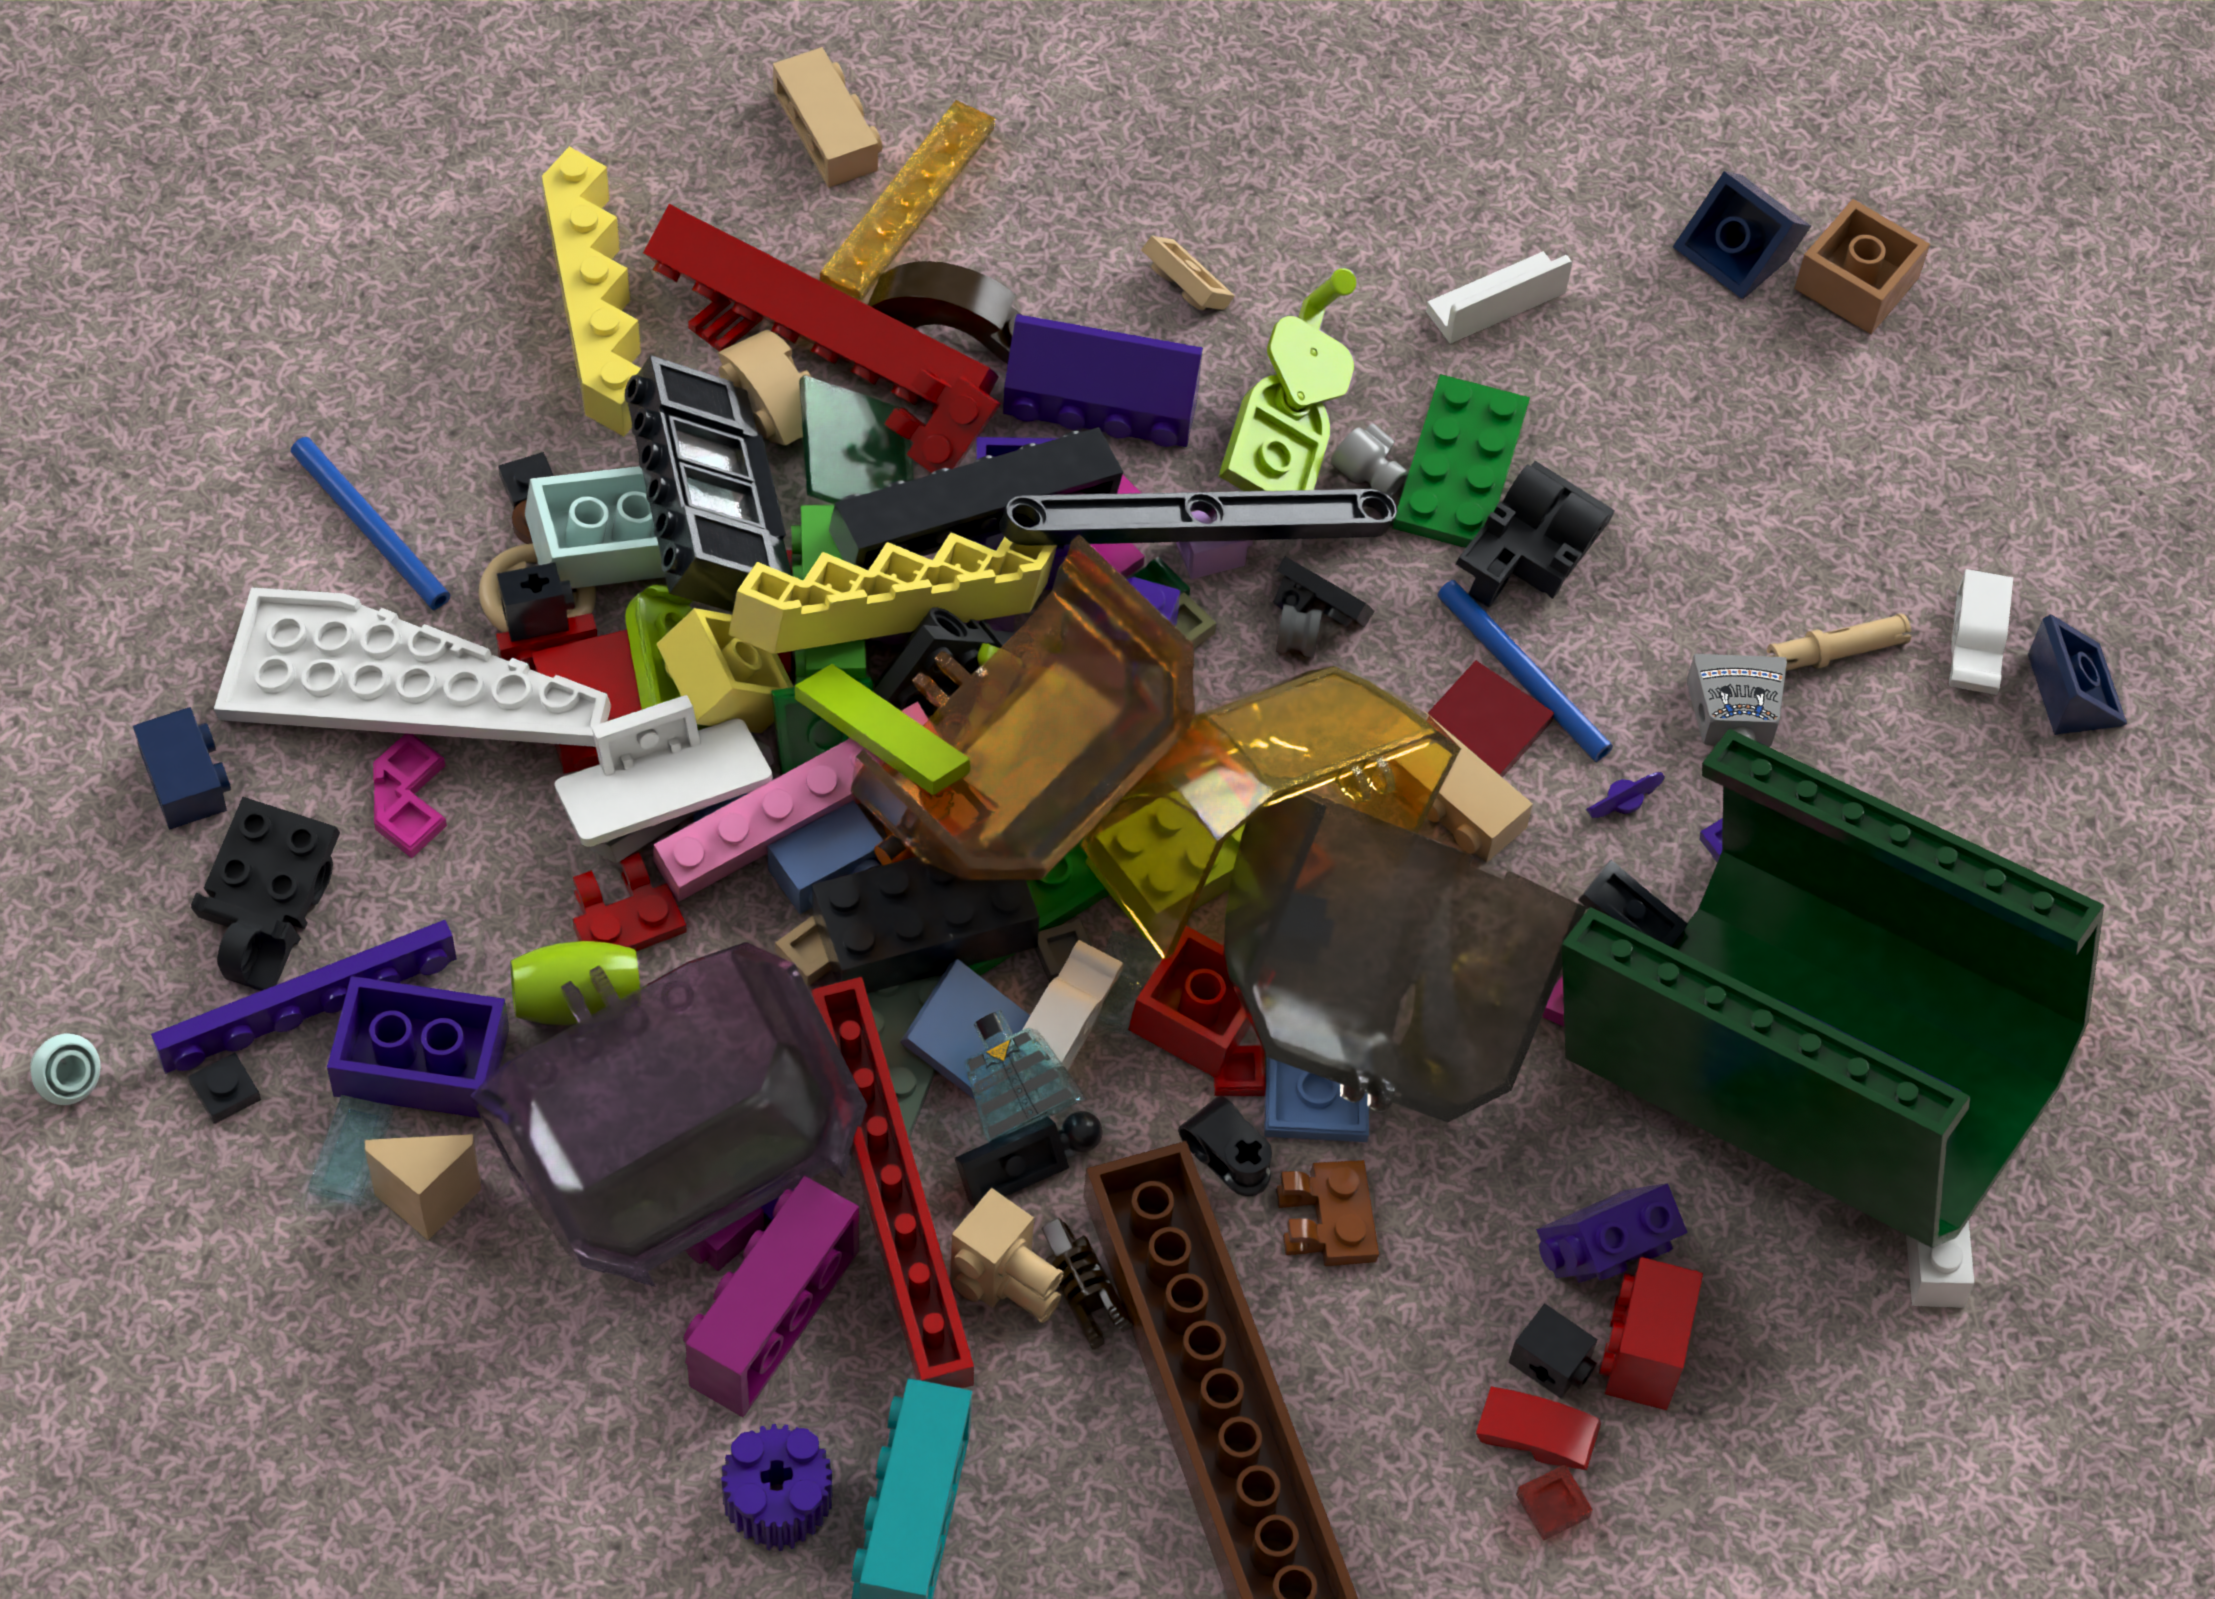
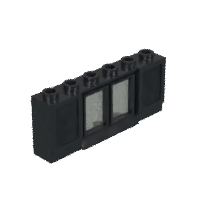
M650 355L637 375L631 376L628 380L624 396L629 407L632 433L636 439L639 466L642 468L646 498L650 504L654 522V534L657 537L661 555V568L665 573L668 591L671 595L733 612L737 590L757 562L792 576L783 540L786 536L785 527L762 435L757 433L747 390L734 386L733 381Z

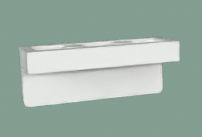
M1544 251L1428 301L1426 312L1451 344L1565 294L1573 262L1567 255L1551 261Z

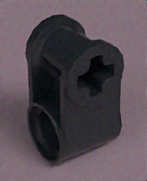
M1217 1096L1179 1126V1136L1182 1142L1187 1141L1190 1152L1200 1162L1206 1164L1232 1191L1243 1196H1256L1264 1192L1269 1186L1271 1179L1270 1163L1272 1159L1271 1145L1265 1137L1244 1119L1239 1110L1227 1098Z

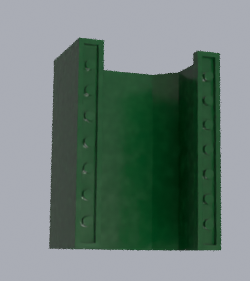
M1728 729L1702 763V776L1723 786L1722 852L1698 910L1688 921V926L1675 943L1670 947L1591 907L1562 942L1565 1059L1931 1248L1957 1238L2063 1082L2089 1023L2104 904L1732 729ZM1778 1000H1781V1001H1783V1002H1785V1003H1787V1004H1789V1005H1791V1006H1793V1007H1795V1008H1797V1009H1799V1010H1801V1011H1803V1012H1805V1013H1807V1014H1809V1015H1811V1016H1813V1017H1815V1018H1817V1019H1819V1020H1821V1021H1823V1022H1825V1023H1827V1024H1829V1025H1831V1026H1833V1027H1835V1028H1837V1029H1839V1030H1841V1031H1843V1032H1845V1033H1847V1034H1849V1035H1851V1036H1853V1037H1855V1038H1857V1039H1859V1040H1861V1041H1863V1042H1865V1043H1867V1044H1869V1045H1866V1044H1864V1043H1862V1042H1860V1041H1858V1040H1856V1039H1854V1038H1852V1037H1850V1036H1848V1035H1846V1034H1844V1033H1842V1032H1840V1031H1838V1030H1836V1029H1834V1028H1832V1027H1830V1026H1828V1025H1826V1024H1824V1023H1822V1022H1820V1021H1818V1020H1816V1019H1814V1018H1812V1017H1810V1016H1808V1015H1806V1014H1804V1013H1802V1012H1800V1011H1798V1010H1796V1009H1794V1008H1792V1007H1790V1006H1788V1005H1786V1004H1784V1003H1782V1002H1780V1001H1778ZM1907 1064H1910V1065H1912V1066H1914V1067H1916V1068H1918V1069H1920V1070H1922V1071H1924V1072H1926V1073H1928V1074H1930V1075H1932V1076H1934V1077H1936V1078H1938V1079H1940V1080H1942V1081H1944V1082H1946V1083H1948V1084H1950V1085H1952V1086H1954V1087H1956V1088L1962 1090V1092L1959 1091V1090H1957V1089H1955V1088H1953V1087H1951V1086H1949V1085H1947V1084H1945V1083H1943V1082H1941V1081H1939V1080H1937V1079H1935V1078H1933V1077H1931V1076H1929V1075H1927V1074H1925V1073H1923V1072H1921V1071H1919V1070H1917V1069H1915V1068H1913V1067H1911V1066H1909V1065H1907Z

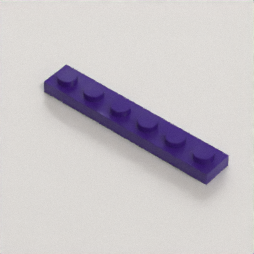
M442 920L152 1033L151 1036L165 1074L176 1069L179 1071L191 1070L199 1066L209 1056L225 1050L231 1052L242 1050L248 1047L255 1038L273 1031L287 1032L293 1030L304 1019L321 1012H339L343 1008L351 976L400 983L418 974L432 975L438 973L449 962L457 960L453 935L446 920Z

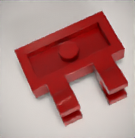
M921 369L911 383V386L940 403L935 413L925 425L906 409L900 408L899 410L894 408L884 424L897 434L913 442L906 455L929 472L933 473L942 468H957L1001 403L963 376L958 377L952 386L931 369L926 371Z
M639 852L620 861L624 871L621 873V878L631 896L605 906L592 870L573 877V883L577 889L574 890V895L583 912V915L572 919L573 928L579 941L607 942L633 948L637 952L687 932L686 922L668 884L665 883L652 888L648 872Z

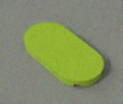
M652 585L637 594L629 602L625 614L642 710L681 697L674 680L665 669V661L657 643L693 610L689 606L693 601L669 594L668 587L665 585ZM697 724L698 731L711 727Z

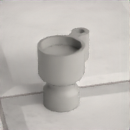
M1373 423L1366 430L1358 427L1349 433L1337 447L1331 459V465L1351 481L1356 483L1367 481L1371 484V489L1384 492L1389 497L1402 487L1408 477V471L1396 461L1388 462L1385 459L1391 451L1395 440Z

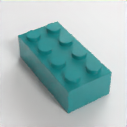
M908 1378L904 1396L893 1397L887 1426L890 1429L888 1446L881 1447L877 1463L876 1479L879 1480L876 1497L870 1496L864 1519L863 1529L866 1530L864 1549H857L851 1576V1581L854 1582L852 1599H933L971 1432V1390Z

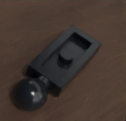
M1077 1111L1070 1114L1064 1120L1061 1130L1058 1131L1056 1123L1047 1116L955 1157L969 1203L975 1208L991 1188L1006 1197L1068 1169L1069 1165L1065 1150L1071 1149L1075 1152L1084 1153L1093 1150L1100 1143L1103 1130L1099 1119L1090 1112Z

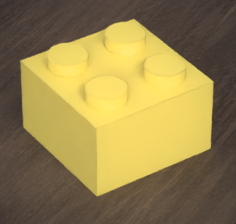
M694 608L657 643L665 661L667 673L674 680L680 695L688 696L693 705L697 724L714 726L738 718L745 722L750 732L762 733L774 722L771 691L793 687L778 654H773L728 635L732 619L731 614Z

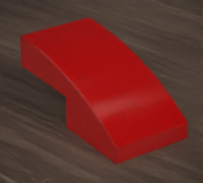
M1491 1386L1476 1435L1480 1442L1488 1445L1530 1451L1535 1461L1587 1470L1600 1430L1601 1421L1598 1417L1549 1399Z

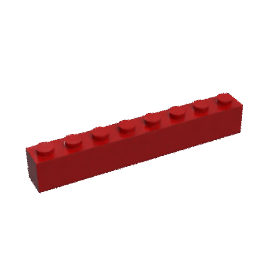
M671 204L667 206L643 254L655 262L652 270L675 283L678 282L680 276L695 283L692 291L714 303H717L720 296L734 303L731 309L732 312L755 324L759 316L774 324L771 332L781 338L796 344L800 337L814 344L811 352L832 364H836L838 358L853 364L854 366L850 372L873 385L877 383L879 378L894 385L890 393L914 406L919 399L933 405L932 415L940 403L911 386V383L921 369L925 371L931 369L952 386L958 377L963 376L988 395H990L999 378L990 367Z
M858 977L811 989L814 1019L916 1380L961 1389L973 1386V1360L863 979Z

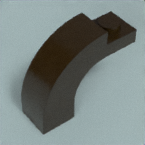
M934 261L910 262L884 272L880 275L867 304L914 329L924 325H943L963 331L979 341L1007 365L1016 315H1022L1012 307L1016 294L1004 285L977 271L954 264Z

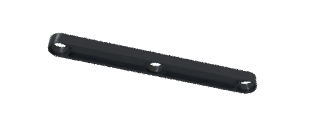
M1375 489L1026 495L1014 497L1008 502L999 521V526L1002 534L1009 541L1024 546L1378 537L1386 533L1396 516L1397 509L1392 498L1386 493ZM1367 506L1380 512L1383 519L1377 520L1369 517L1362 507ZM1199 510L1206 513L1211 518L1212 523L1206 524L1197 521L1191 514V511ZM1023 514L1033 520L1035 527L1028 528L1019 525L1012 515Z

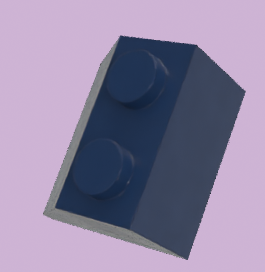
M1724 171L1672 247L1741 299H1744L1789 260L1811 228V225L1743 175Z

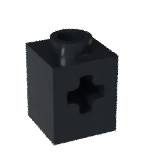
M555 562L497 573L502 609L511 642L569 631L567 610L575 609L573 592L569 580L560 582Z
M1544 1303L1514 1342L1508 1363L1561 1399L1571 1385L1581 1389L1593 1373L1597 1362L1591 1358L1598 1339Z

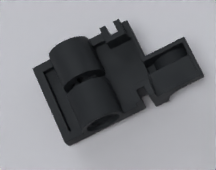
M1534 461L1531 466L1527 464L1507 492L1503 502H1499L1494 512H1491L1485 525L1459 556L1455 565L1476 577L1469 595L1487 607L1493 604L1512 574L1539 591L1545 592L1553 599L1559 592L1565 578L1569 576L1607 526L1615 510L1539 462Z
M933 607L905 642V647L898 651L877 679L873 692L900 711L918 702L925 715H940L943 712L953 726H961L963 718L971 713L983 684V673L977 661L981 645L986 643L995 646L1021 660L1034 640L1028 633L995 631L985 620H980L977 623L976 620L970 619L965 625L951 612ZM1024 663L1003 700L1008 704H1012L1015 693L1018 690L1022 675L1026 669Z
M242 797L204 886V890L209 897L207 898L196 893L191 903V908L198 918L228 927L220 943L217 956V964L225 979L260 991L277 985L293 945H298L301 939L293 926L302 929L306 928L308 922L305 916L310 904L316 905L320 902L330 882L333 869L331 854L340 835L336 826Z

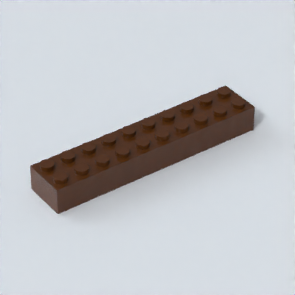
M1187 1141L1086 1168L1083 1197L1122 1305L1133 1324V1327H1131L1133 1336L1228 1599H1358Z

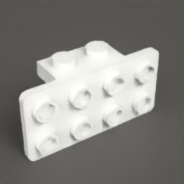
M684 695L592 726L600 764L557 779L555 789L581 844L591 847L750 793L772 781L773 776L767 761L742 719H731L698 731L693 705L688 696Z

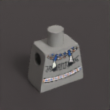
M1694 654L1687 676V686L1702 742L1705 745H1717L1728 729H1732L1768 747L1772 746L1780 720L1787 665L1786 657Z

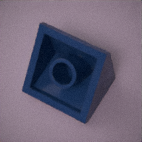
M2052 614L2044 617L2033 640L2028 657L2054 735L2126 725L2127 721L2100 643Z

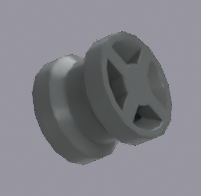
M1284 604L1276 652L1286 654L1290 650L1300 651L1304 657L1314 659L1322 611L1312 609L1308 613L1297 612L1294 606Z

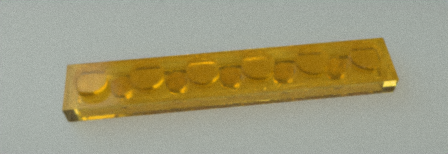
M955 100L822 269L820 281L862 301L878 281L880 275L889 267L994 131L995 118Z

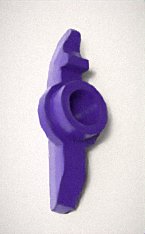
M1655 772L1636 782L1625 779L1615 781L1608 790L1607 798L1585 810L1592 818L1604 817L1613 811L1622 814L1632 813L1641 807L1644 794L1647 793L1649 795L1653 793L1655 788L1664 781L1665 776L1662 772Z

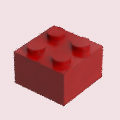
M1185 925L1138 995L1128 1030L1217 1078L1265 1005L1274 973Z
M1640 1257L1634 1275L1624 1273L1619 1295L1616 1296L1609 1327L1612 1328L1609 1340L1605 1344L1599 1368V1374L1608 1376L1605 1395L1667 1411L1684 1368L1703 1278L1702 1272Z

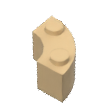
M764 330L717 353L722 363V366L719 367L720 377L733 381L736 387L747 390L756 428L764 439H768L772 443L787 445L834 422L830 410L808 370L798 373L791 357L792 349L775 333Z

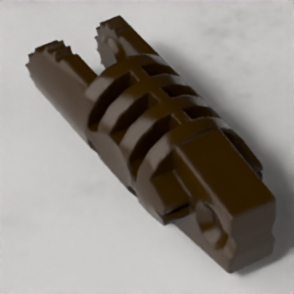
M1056 1218L1043 1226L1042 1231L1053 1252L1051 1256L1046 1258V1262L1064 1272L1059 1286L1092 1350L1105 1344L1103 1333L1091 1312L1106 1307L1111 1321L1121 1332H1125L1133 1327L1087 1237L1083 1235L1076 1240L1070 1227L1060 1218Z

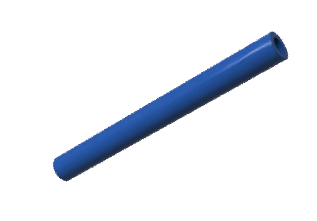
M309 437L298 439L292 445L291 453L432 610H436L446 604L451 596L448 590Z
M1455 580L1444 584L1437 594L1438 598L1539 703L1554 712L1553 718L1595 762L1608 755L1613 748L1611 742Z

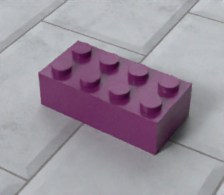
M805 1175L794 1191L788 1188L783 1192L773 1210V1217L775 1218L765 1232L757 1230L745 1247L743 1253L745 1260L735 1274L729 1271L723 1276L714 1292L713 1299L715 1302L705 1316L699 1313L694 1317L683 1337L686 1347L685 1364L688 1369L689 1387L743 1418L859 1252V1206Z

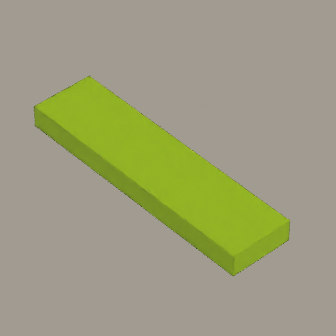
M830 664L795 685V699L931 795H935L970 773L969 757L835 665Z

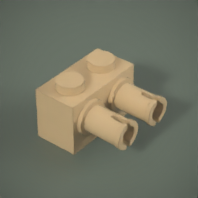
M993 1188L987 1192L952 1233L951 1279L956 1290L972 1302H977L980 1299L993 1308L1000 1299L1008 1297L1036 1317L1039 1322L1044 1323L1052 1316L1061 1301L1062 1295L1059 1292H1055V1290L1061 1283L1064 1272L1056 1269L1032 1252L1034 1217Z

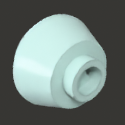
M60 1034L48 1039L35 1051L30 1063L31 1078L36 1091L45 1100L57 1105H71L86 1098L95 1088L100 1076V1059L95 1047L87 1039L75 1034Z

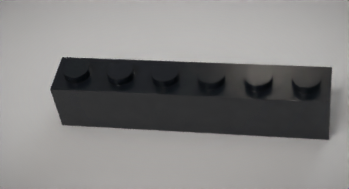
M1099 427L1083 432L1071 431L1059 439L1041 444L1029 443L1020 447L1017 451L996 457L992 455L984 456L977 459L974 463L954 469L942 468L934 471L929 476L908 482L903 480L896 481L883 489L866 494H850L842 500L835 502L829 532L844 561L869 570L887 542L920 556H926L938 552L950 533L973 542L1002 533L999 521L1008 502L1012 498L1026 495L1117 494L1124 472ZM1023 514L1012 515L1014 520L1023 527L1034 524L1033 520Z

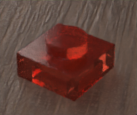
M1566 1464L1519 1486L1516 1493L1517 1498L1543 1541L1589 1519L1593 1511Z

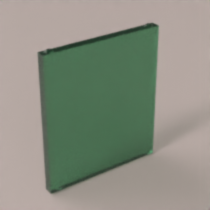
M806 375L799 379L807 496L835 504V502L842 500L850 494H866L883 489L896 481L903 480L908 482L914 480L912 459L906 455L911 448V441L897 434L884 424L894 408L900 410L902 407Z

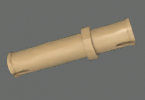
M1900 613L1892 617L1824 633L1819 629L1808 631L1803 638L1778 644H1769L1767 653H1775V655H1769L1768 657H1786V671L1810 665L1818 669L1828 666L1831 660L1898 644H1908L1911 641V635H1903L1902 633L1911 632V626L1907 617Z

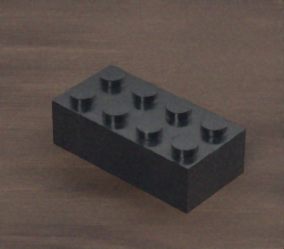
M1008 832L812 884L813 917L836 983L862 977L867 994L944 973L949 964L956 959H959L966 966L1038 947L1040 916Z

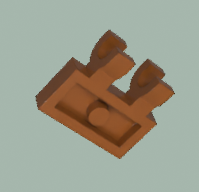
M1364 1160L1313 1163L1310 1171L1311 1177L1300 1171L1281 1172V1185L1276 1188L1279 1208L1315 1205L1318 1224H1316V1222L1310 1219L1297 1218L1288 1220V1232L1283 1235L1286 1255L1322 1252L1324 1266L1377 1262L1379 1249Z

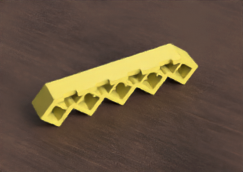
M569 146L542 175L545 211L585 415L624 437L632 428L629 407L624 396L625 388L630 377L637 375L641 369L632 364L641 353L639 323L637 319L622 311L630 302L628 268L612 260L620 251L617 217L602 209L609 201L607 167Z
M950 533L933 561L887 542L869 570L822 552L804 580L757 562L737 590L728 635L776 654L912 632L933 607L951 612L963 623L969 622L970 619L979 621L1029 613L1047 584L1057 545H1017L1004 537L995 551Z

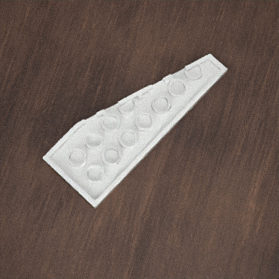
M251 588L214 706L218 719L223 721L593 747L596 746L591 727L607 722L611 709V703L606 693L559 675H555L554 678L530 670L525 662L511 658L510 661L491 655L488 648L425 624L422 628L400 620L397 613L384 608L377 611L363 606L359 599L350 595L267 588Z

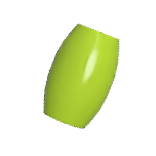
M567 942L541 947L510 960L512 997L516 1018L549 1025L587 1024L616 1017L640 1006L639 970L636 951L633 948L607 942Z

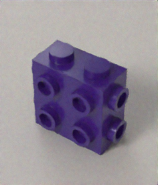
M1668 1183L1623 1190L1536 1229L1541 1240L1539 1252L1547 1268L1554 1272L1556 1278L1575 1276L1578 1283L1598 1277L1599 1280L1608 1279L1628 1270L1626 1262L1640 1257L1652 1259L1665 1254L1673 1249L1671 1240L1688 1233Z

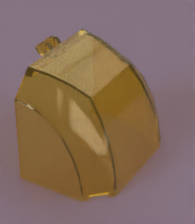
M1335 666L1310 670L1176 718L1144 734L1120 754L1101 778L1094 794L1093 806L1081 846L1164 960L1172 957L1224 841L1261 809L1329 783L1392 867L1396 868L1403 864L1461 748L1428 714L1396 693L1381 689L1370 681Z

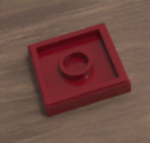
M1477 660L1472 663L1428 712L1433 719L1502 778L1552 723L1554 717L1553 711Z

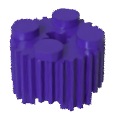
M772 1424L770 1430H766L764 1426H761L759 1433H755L753 1430L744 1432L732 1442L731 1455H726V1465L722 1466L721 1481L725 1515L728 1516L730 1524L735 1523V1530L737 1532L744 1530L745 1539L748 1540L754 1537L755 1544H765L766 1549L769 1551L773 1546H777L779 1551H783L784 1545L794 1549L795 1542L799 1540L805 1541L807 1533L814 1535L816 1533L815 1526L822 1527L824 1524L823 1517H828L829 1509H832L833 1498L830 1459L826 1458V1450L824 1448L819 1449L818 1437L805 1428L796 1427L793 1431H790L786 1424H784L782 1429H778L776 1424ZM782 1484L783 1490H771L770 1486Z

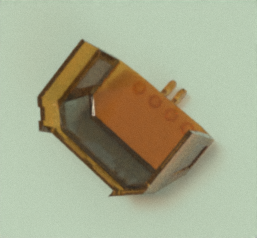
M1078 535L1071 542L1067 557L1059 567L1051 593L1025 624L982 667L970 675L954 658L944 651H941L934 658L938 668L956 684L960 685L950 697L929 676L919 673L912 679L914 686L933 705L938 707L936 712L923 726L969 757L970 773L935 795H931L886 762L880 766L863 749L855 757L850 792L923 863H929L966 880H1042L1190 729L1195 719V696L1193 694L1194 644L1085 539Z

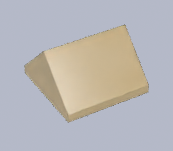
M473 1134L365 1140V1154L375 1196L427 1240L481 1190V1178Z

